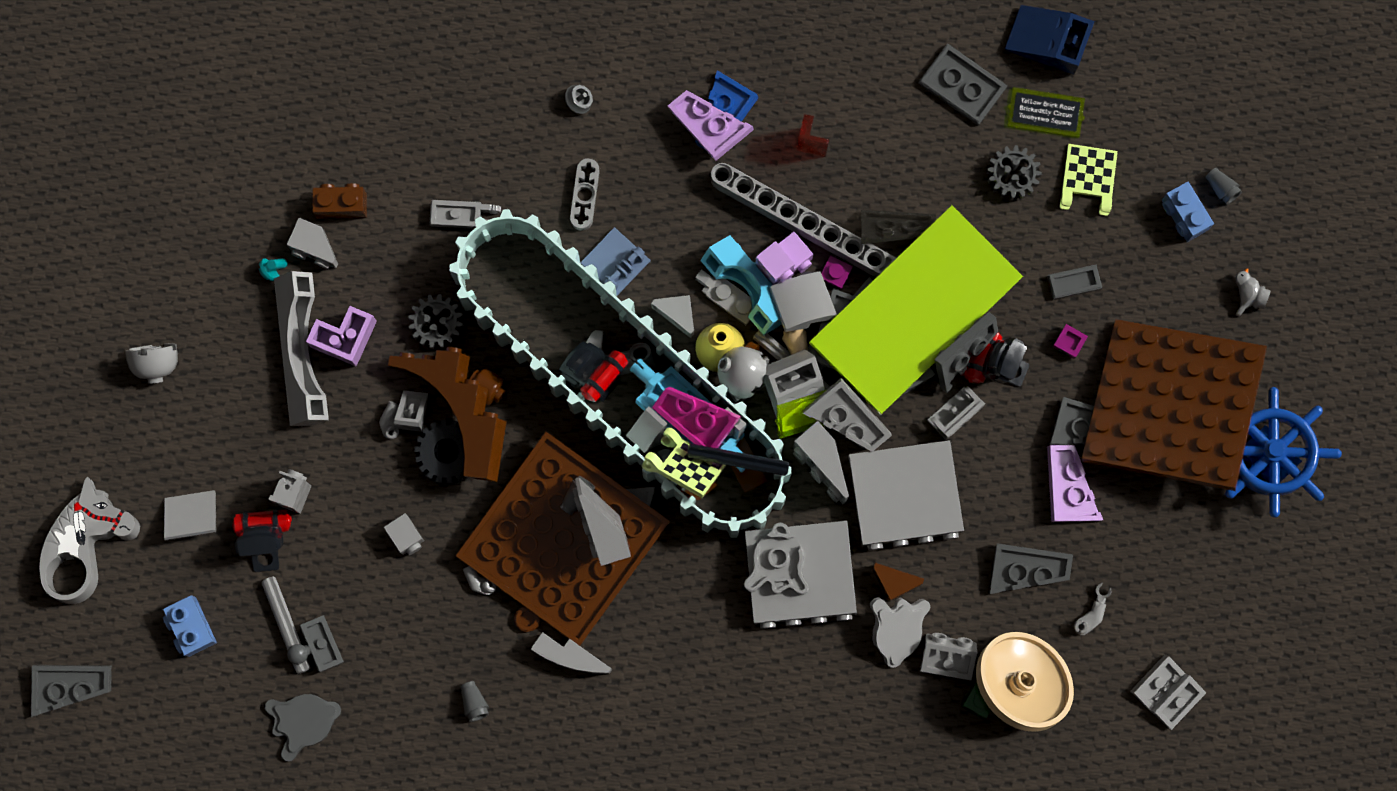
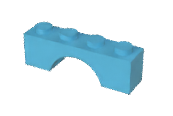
M730 235L710 246L700 261L716 279L733 280L746 289L752 302V309L748 318L759 331L765 335L782 325L769 290L773 284L763 275L757 265L742 250L741 246Z

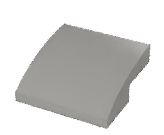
M821 272L797 276L783 283L780 282L772 285L769 288L785 332L809 328L811 323L833 320L837 315Z
M1164 655L1130 691L1171 730L1206 694L1190 675L1185 674L1167 655Z

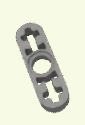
M583 159L580 161L576 171L570 220L572 226L580 231L589 229L593 223L600 174L599 166L593 159ZM587 165H591L592 170H595V173H590L589 183L585 182V172L581 171L586 169ZM581 189H589L592 192V197L588 201H582L578 198V193ZM576 204L585 207V217L589 218L588 221L585 220L581 225L575 219V217L580 216L581 208L576 207Z

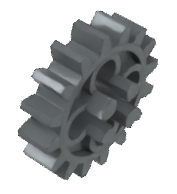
M1018 145L1014 146L1013 151H1010L1006 146L1004 147L1003 154L997 151L995 153L996 159L991 158L989 164L992 167L988 168L986 173L992 175L988 179V184L995 183L993 192L1001 190V198L1006 194H1010V200H1013L1015 195L1023 199L1025 191L1031 195L1034 191L1032 186H1038L1039 181L1035 178H1040L1042 172L1036 171V169L1041 164L1040 162H1033L1036 155L1031 154L1028 156L1026 154L1027 148L1020 152L1018 151ZM1002 161H1008L1010 166H1003ZM1020 162L1027 164V168L1022 167L1018 175L1014 174L1008 184L1001 182V178H1007L1010 171H1015ZM1024 179L1026 181V185L1019 184L1018 180Z
M431 294L428 295L427 302L419 299L421 306L419 308L413 306L412 309L416 314L409 315V320L414 322V324L409 325V329L416 331L413 334L414 339L421 338L420 344L422 346L429 342L431 349H434L436 344H439L441 349H444V342L446 341L451 345L454 344L452 337H460L457 328L461 329L464 327L463 323L458 322V320L463 318L462 313H455L458 311L459 306L457 304L451 306L452 300L449 297L443 301L441 294H438L437 300H434ZM426 309H433V314L437 319H440L442 327L448 329L446 335L439 334L438 327L433 324L430 316L425 314ZM444 311L451 312L448 318L442 317ZM423 326H430V331L423 333Z

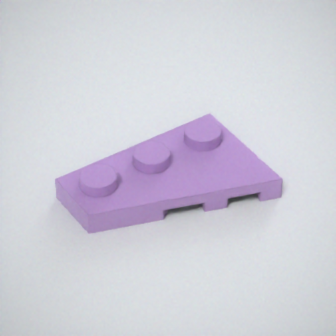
M687 90L668 105L669 110L715 161L754 130L750 124L741 122L728 112L719 110L712 106L711 103Z
M1075 445L1048 446L1051 522L1103 521L1102 515L1098 512L1095 505L1094 494L1087 484L1086 473Z

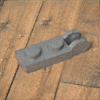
M431 200L430 226L475 229V219L481 217V212L497 214L501 213V207L499 205L481 204V202Z

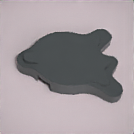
M312 694L296 696L286 702L271 699L265 704L266 711L275 718L273 734L275 736L285 735L287 737L281 755L285 761L289 762L293 761L304 747L323 741L328 736L334 721L341 714V707L338 703L328 702Z

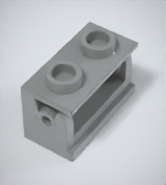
M288 469L287 473L279 471V474L284 478L279 480L274 494L270 495L268 500L277 506L301 514L311 485L306 482L307 478L299 472Z

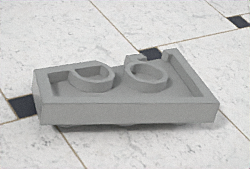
M842 378L803 410V414L810 418L813 417L830 429L833 428L845 435L846 438L872 452L892 436L891 432Z

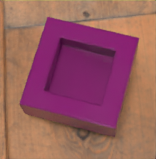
M830 256L821 273L824 282L842 290L853 266Z
M1066 324L1053 348L1075 359L1088 336Z

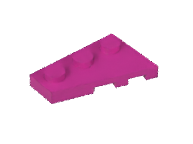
M672 387L665 388L652 407L696 445L719 448L741 418L740 415Z

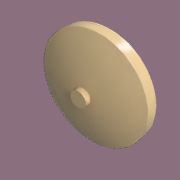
M1010 632L993 639L981 652L976 667L977 684L988 707L1002 721L1020 730L1034 732L1049 729L1066 716L1073 701V681L1066 663L1052 646L1031 634Z

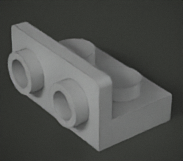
M942 633L926 634L921 671L972 680L977 656V643L965 637L954 639Z

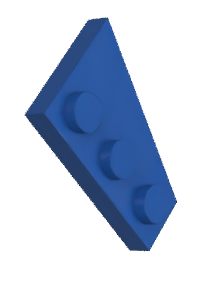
M717 70L714 86L708 98L709 103L723 112H728L742 122L757 101L758 95ZM695 140L696 145L703 148L701 144L697 140Z

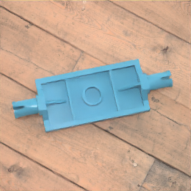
M642 359L637 360L638 364L634 363L630 368V371L646 384V389L635 401L644 411L648 407L654 410L652 408L667 387H672L711 403L672 366L664 373H655ZM657 413L664 421L667 422L666 429H674L682 439L691 444H694L679 430H677L672 424H670L666 419H664L659 413ZM745 433L738 440L732 435H727L718 449L743 453L736 445L744 437ZM736 467L740 472L745 470V468Z

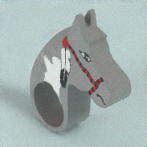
M88 477L84 480L81 493L64 508L51 527L45 539L40 557V579L44 590L50 596L65 604L81 603L88 599L95 591L98 584V570L94 543L97 540L110 539L115 535L123 540H133L140 531L138 520L130 513L113 507L108 499V494L105 491L96 490L94 482ZM76 558L82 560L86 567V579L83 586L75 593L69 595L58 594L53 586V575L57 567L64 562V559Z

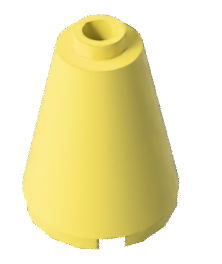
M725 323L712 324L699 334L696 341V355L705 368L712 372H718L720 359L735 347H745V341L742 334L735 327Z

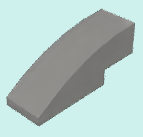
M542 632L531 648L532 651L543 658L576 671L595 674H610L612 671L609 666L571 639L563 647Z

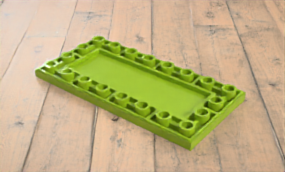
M952 205L827 324L809 344L881 415L935 363V358L940 351L947 349L960 334L968 331L974 322L993 307L1023 276Z

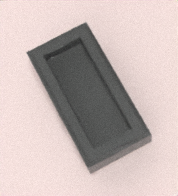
M1097 265L1047 276L1053 300L1102 289Z

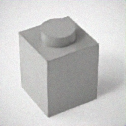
M406 513L384 527L401 554L408 553V555H412L422 548L420 544L424 542V539Z

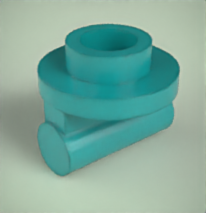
M284 258L262 259L259 262L260 274L266 280L274 281V278L279 277L277 270L287 267V260Z

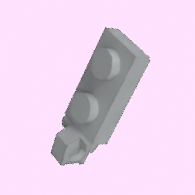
M701 269L695 280L705 286L702 292L706 294L707 298L746 326L750 321L748 315L752 309L751 297L728 280L716 279L714 276L711 277Z

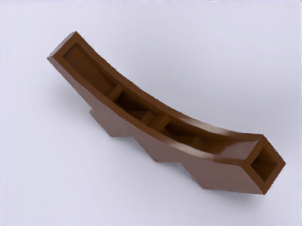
M447 347L446 351L436 350V356L422 355V359L414 358V354L400 352L399 356H389L388 366L423 377L435 386L448 401L457 417L463 436L465 453L464 476L476 480L497 482L507 421L499 419L496 413L485 412L488 389L480 386L479 381L467 379L470 357L462 354V349Z

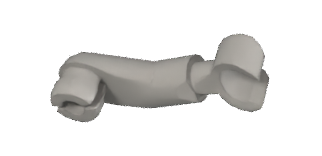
M1100 583L1096 588L1098 596L1096 601L1093 602L1092 610L1074 624L1075 631L1080 635L1089 633L1103 620L1106 608L1105 601L1112 593L1111 588L1107 595L1099 593V588L1103 583Z

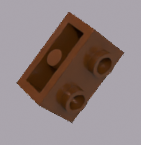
M354 183L345 184V187L321 184L320 188H313V213L317 219L367 218V193L363 187Z

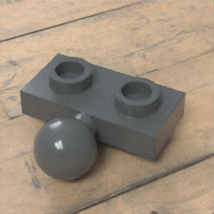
M324 615L299 626L307 645L294 644L288 649L287 657L291 663L302 664L306 661L308 655L311 654L319 673L343 664L344 661Z

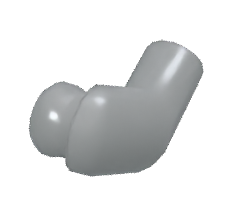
M392 401L388 402L379 421L382 433L387 439H394L399 434V428L394 424L399 405Z
M470 566L463 569L469 586L473 591L484 595L494 593L497 588L494 583L487 578L479 576L478 572Z

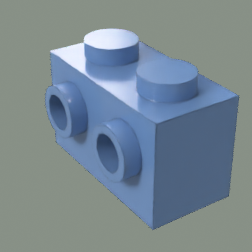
M1189 182L1168 192L1162 199L1164 210L1169 216H1172L1178 233L1187 242L1205 233L1214 225V222Z
M191 595L163 609L166 614L163 617L164 623L169 631L173 630L177 638L173 641L180 654L183 653L185 656L190 657L217 643L196 597Z

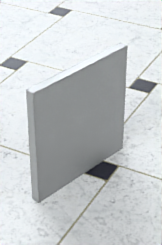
M215 490L165 498V540L216 532Z

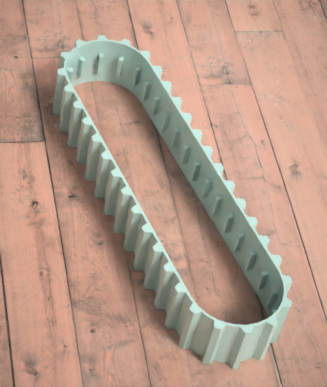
M504 209L500 217L492 218L488 221L478 217L475 219L476 228L467 237L457 238L455 243L459 253L457 262L450 264V273L455 283L461 286L456 294L465 311H475L474 316L479 327L483 330L492 327L495 339L501 347L510 344L515 360L519 364L528 361L532 374L538 381L547 378L550 390L556 398L564 394L568 398L567 402L572 413L584 412L588 427L592 431L601 428L605 432L606 443L610 448L618 445L623 448L625 462L629 465L638 462L642 466L645 459L639 453L640 447L637 444L632 447L620 436L622 434L621 429L618 427L615 429L611 428L602 419L603 414L599 409L594 412L583 402L585 399L582 393L579 392L576 395L565 385L566 380L562 375L557 378L546 368L548 364L544 358L539 361L528 351L530 348L525 341L520 344L510 334L511 330L507 324L502 327L492 318L493 313L491 309L487 307L484 310L474 301L477 298L473 290L466 291L465 279H470L469 272L466 269L470 258L475 257L476 249L485 241L489 242L491 238L497 235H512V233L525 234L532 241L534 238L545 245L546 252L549 255L554 253L564 262L566 271H574L582 279L583 286L586 289L590 286L601 296L602 304L606 305L609 303L619 313V318L622 322L627 320L638 330V337L643 339L645 336L657 347L656 353L659 356L664 354L675 364V370L678 373L682 370L694 381L693 387L697 390L699 387L712 398L713 405L717 406L719 404L723 409L728 407L735 414L740 415V419L746 423L745 429L750 433L749 438L752 441L756 438L765 446L768 458L773 456V459L782 460L781 453L784 444L781 439L771 440L764 432L766 423L762 419L753 422L746 416L747 405L741 401L733 404L727 398L728 388L724 384L717 387L713 386L709 382V371L705 367L696 370L690 364V353L687 350L677 353L672 348L671 336L667 332L662 335L654 332L652 318L648 315L639 318L635 314L634 302L630 298L624 301L619 300L615 285L611 281L602 284L598 279L597 268L592 264L583 267L580 263L578 251L574 247L565 250L562 247L559 233L555 230L546 233L540 227L538 217L534 215L527 219L513 217L509 209ZM789 467L786 476L774 474V479H779V489L776 495L770 493L768 501L771 502L770 505L760 513L758 510H755L752 513L753 517L737 521L736 517H731V521L714 518L715 513L711 511L709 514H706L694 504L696 499L693 496L688 499L676 488L677 484L675 482L669 481L666 477L656 472H649L642 469L643 478L647 482L656 479L662 485V496L665 499L674 496L681 502L680 512L684 516L693 513L702 521V530L709 532L712 528L727 530L731 538H737L739 531L742 529H747L751 526L758 530L763 529L766 525V517L773 509H782L786 496L781 492L783 484L790 480L791 467Z

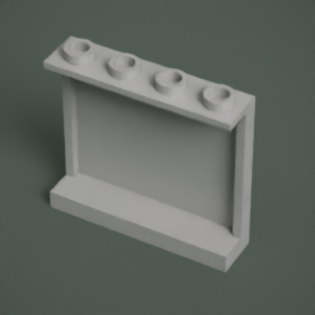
M950 440L849 454L848 459L852 473L862 547H868V551L883 549V544L893 543V547L908 545L910 540H918V544L933 542V537L943 536L944 540L959 538L958 534L964 532Z
M839 521L788 527L791 535L800 543L804 551L802 573L809 585V591L801 595L789 588L779 594H775L771 590V583H764L759 589L751 592L754 624H760V628L765 629L776 627L775 623L786 622V626L801 625V620L811 619V623L827 622V617H837V621L852 620V615H857L848 522ZM772 528L745 531L749 576L754 568V549L757 543L771 532Z

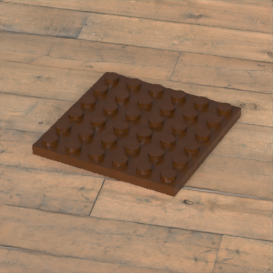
M1115 319L1082 455V462L1236 491L1267 346Z
M545 432L456 556L581 646L670 521L552 435ZM581 476L595 486L593 491L620 516L631 557L602 566L599 558H593L580 512L577 510L573 515H570L560 508L573 479L575 480V478Z

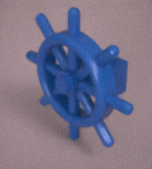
M1271 387L1268 390V409L1259 410L1252 414L1248 432L1252 438L1246 443L1243 459L1251 467L1248 469L1242 460L1236 491L1226 490V497H1235L1245 486L1257 493L1269 496V513L1274 518L1280 515V496L1290 494L1301 487L1316 501L1323 500V492L1310 478L1316 470L1319 458L1338 459L1341 457L1342 452L1339 449L1319 448L1316 435L1310 425L1322 414V407H1313L1301 418L1291 411L1279 409V391L1276 387ZM1269 421V428L1265 425L1259 430L1255 426L1261 422ZM1279 422L1292 427L1281 439H1279ZM1299 435L1305 444V448L1288 447ZM1300 458H1306L1304 468L1300 471L1297 468L1302 462ZM1260 473L1265 481L1258 479L1256 476ZM1289 474L1294 478L1291 481L1281 483Z

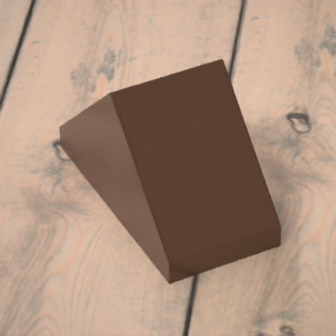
M878 563L873 565L872 571L889 602L923 584L924 578Z

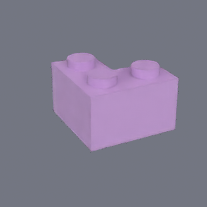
M793 232L779 244L775 241L757 255L755 264L763 275L775 285L791 279L797 271L802 273L812 265L810 261L813 258V253L799 236Z
M349 306L340 328L316 319L306 343L315 350L357 366L377 321L373 315Z

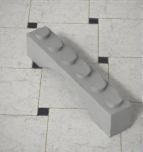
M291 271L274 278L290 426H313L329 420L326 395L314 376L308 344L306 343L309 318L315 298L313 276L309 272Z

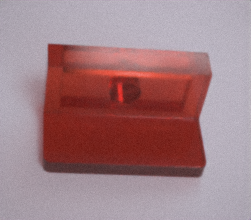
M804 114L797 151L826 157L829 139L811 136L814 116Z

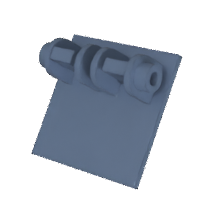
M614 227L580 263L584 267L591 264L597 268L599 281L602 284L611 281L616 287V294L618 296L651 260L644 255L645 252L639 246L633 245Z

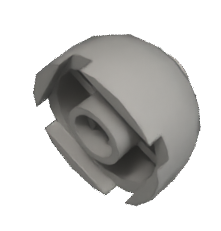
M165 343L162 348L161 346L146 345L125 350L126 361L130 371L138 378L147 379L148 383L163 382V377L171 374L178 362L177 345L175 343Z
M744 346L735 347L728 351L718 363L719 383L721 385L724 384L728 388L727 392L743 399L753 396L754 393H751V391L754 390L755 386L760 388L766 374V360L761 357L763 353Z

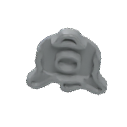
M777 523L773 526L771 532L757 543L753 554L754 568L750 576L745 580L744 587L748 591L754 592L764 583L769 582L771 583V590L775 594L790 588L796 593L804 595L809 591V585L802 573L804 565L803 548L791 535L786 524Z
M874 598L870 602V608L875 616L872 636L873 643L884 657V661L888 666L893 668L899 666L918 647L922 636V622L924 616L930 610V603L924 599H919L909 604L903 598H898L892 608L881 598Z

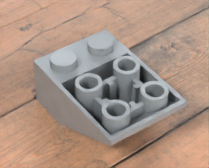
M806 349L766 366L764 383L781 429V417L801 401L819 396L825 392L823 379L815 356ZM818 420L781 430L783 437L815 424Z
M817 421L794 441L793 455L802 465L806 462L811 468L809 473L817 483L823 482L828 487L826 492L834 502L840 501L844 504L849 495L836 443L833 437Z
M575 478L577 487L573 488L574 499L578 512L581 514L585 534L588 535L593 558H599L602 566L631 557L620 516L580 478Z

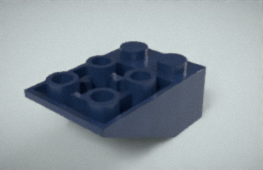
M1021 5L1005 51L1074 75L1080 64L1095 21L1073 13Z

